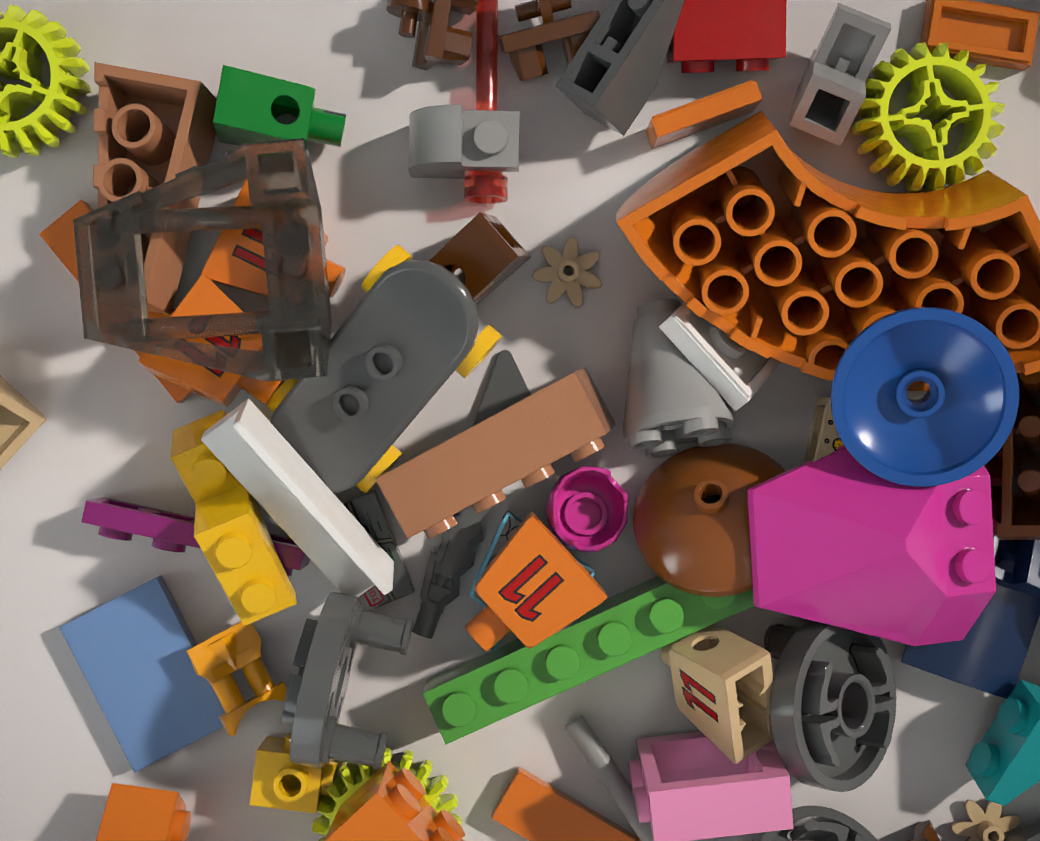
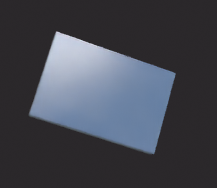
M162 575L59 627L134 773L223 727L218 716L225 713V710L211 684L205 678L196 675L186 650L196 646L197 643Z

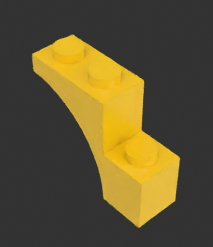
M223 409L174 429L170 458L196 504L194 537L242 624L246 626L296 605V592L276 552L258 502L201 441L204 432L227 415Z

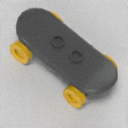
M399 244L389 250L366 276L361 288L367 294L308 368L302 366L279 387L267 405L273 412L270 423L334 495L351 489L355 485L365 494H368L377 485L376 478L387 473L402 456L403 453L393 445L394 442L454 371L464 379L467 378L502 338V335L491 325H488L477 336L479 328L477 307L469 290L455 274L439 264L425 260H412L413 256Z

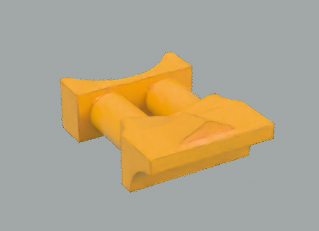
M241 621L186 650L196 675L205 678L211 684L225 710V713L218 717L230 736L236 735L240 720L251 707L267 700L285 702L287 692L284 682L274 684L261 659L260 648L262 640L253 623L244 626ZM240 668L255 696L246 701L231 674Z

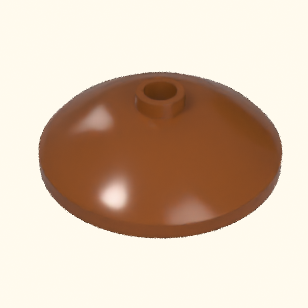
M733 443L711 447H701L698 445L673 455L651 473L636 499L633 513V529L637 545L645 562L663 581L690 594L722 597L752 590L747 489L786 472L785 469L761 451ZM710 495L721 496V499L716 503L708 504L703 502Z

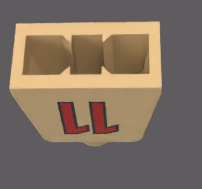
M716 624L662 647L660 653L661 660L671 668L675 700L678 708L733 763L737 764L774 740L770 717L773 683L770 652Z

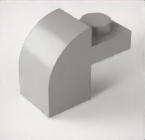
M838 3L817 50L814 49L801 78L792 103L789 126L836 145H842L866 97L865 81L891 31V23Z
M462 104L428 106L412 111L409 117L408 165L411 178L465 179V171L519 172L520 111L463 110Z

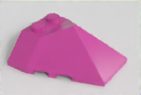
M842 445L838 447L839 450L816 461H807L747 489L753 601L756 607L911 646H921L963 640L996 592L990 474L985 466L960 480L948 484L928 487L907 486L888 481L870 472Z

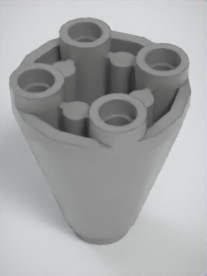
M657 299L640 305L637 308L638 318L633 323L623 435L626 444L630 445V448L645 449V454L648 458L678 453L679 444L698 441L701 447H711L728 443L732 440L730 429L735 426L731 406L659 328L681 306L680 301L676 299Z

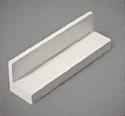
M249 398L204 432L201 441L342 594L359 597L374 585L384 595L393 590L394 561Z

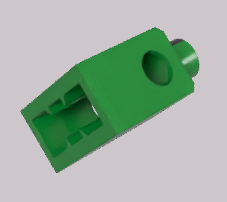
M223 65L213 124L221 143L306 157L308 141L341 147L346 114L315 108L316 89L310 86ZM286 113L297 118L291 124H281L275 120L279 115Z

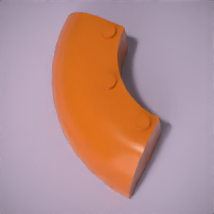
M760 111L699 146L654 176L632 194L616 214L617 224L642 261L698 317H703L727 333L730 339L742 347L767 359L771 357L782 363L800 368V371L832 381L836 366L843 352L862 330L888 314L916 307L944 308L971 317L984 325L1001 341L1013 361L1016 373L1023 372L1025 375L1040 371V220L1027 194L989 170L939 190L898 193L859 188L838 181L802 160L786 145L774 125ZM915 381L909 385L907 391H927V384L923 381Z

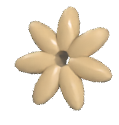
M574 237L567 239L563 249V256L549 245L542 247V254L550 266L534 271L532 278L540 282H552L546 295L547 303L551 304L557 301L566 290L571 303L576 307H580L583 303V294L580 286L594 289L602 286V282L597 276L586 271L599 260L598 252H589L578 257V244ZM571 268L573 275L566 276L563 270Z
M966 800L965 808L971 821L954 822L950 828L954 833L968 837L966 841H1004L1009 836L1006 832L1020 825L1021 818L1017 815L1000 817L1002 805L991 801L987 803L986 809L983 811L974 801Z

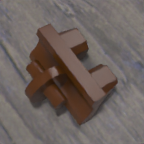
M388 0L386 8L388 13L401 18L398 33L400 36L414 38L417 21H419L412 67L429 70L437 63L462 65L468 61L473 40L472 32L449 27L450 10L470 15L476 10L479 0Z
M533 0L514 5L518 22L538 17L540 25L498 36L501 52L509 53L511 64L518 79L524 81L549 74L542 43L561 39L568 67L600 18L599 10L554 21L553 13L572 8L571 0Z

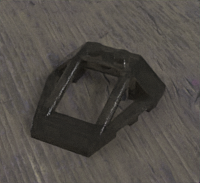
M304 138L240 145L225 152L226 156L199 168L193 166L175 174L176 178L143 193L137 191L73 220L85 339L266 382L327 377L332 320L323 219L307 143ZM247 179L250 204L253 205L161 209ZM262 228L269 311L148 318L141 241L142 233ZM262 334L263 352L181 341L179 339Z

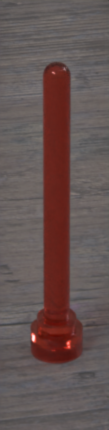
M479 0L476 7V110L497 111L498 0ZM470 171V174L464 177V200L476 204L506 202L508 200V177L502 175L500 171Z

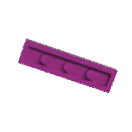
M106 497L86 500L81 522L100 526L98 531L100 536L124 541L132 540L133 534L153 538L152 547L171 552H185L186 546L200 548L194 537L195 517ZM270 534L287 576H292L293 569L301 570L309 565L310 558L291 538Z

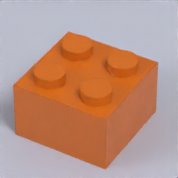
M388 761L339 807L324 841H464L462 838L465 836V833L457 820L449 812L442 809L438 813L423 797L426 791L412 772L406 768H402L399 771Z

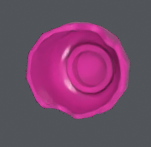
M580 466L560 476L549 491L545 508L547 522L553 534L570 549L581 552L600 551L616 542L628 523V494L611 476V472L608 469Z

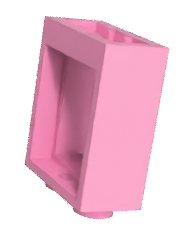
M701 731L636 738L638 759L628 761L632 794H635L639 823L649 822L653 841H694L794 829L790 775L773 741L735 764Z

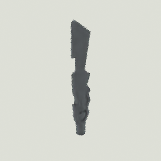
M503 350L499 353L473 426L531 395L512 354L508 350ZM471 505L454 514L458 524L442 533V542L438 553L431 550L420 593L421 607L412 629L413 633L425 638H433L444 607L459 596L460 577L474 565V546L483 541L480 521L491 508L476 514Z

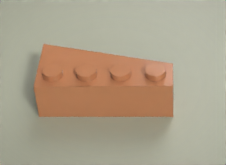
M94 62V82L99 86V108L94 109V132L98 134V165H93V187L98 190L97 216L93 217L92 291L119 305L171 315L216 136L213 118L217 98L201 81Z
M585 367L376 478V481L407 539L424 531L428 539H431L457 525L454 514L472 505L476 514L506 499L502 489L521 479L524 487L528 488L555 473L551 463L571 454L574 462H578L604 448L605 445L600 437L608 434L616 423Z

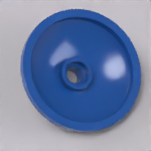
M938 307L909 308L888 314L876 320L862 330L848 345L833 375L830 395L831 412L836 430L844 446L867 470L883 479L901 485L916 487L938 486L960 480L974 473L989 462L1001 449L1016 420L1019 406V383L1008 351L1001 341L984 325L971 317L949 309ZM915 381H923L927 384L926 394L918 400L909 399L907 397L909 385Z

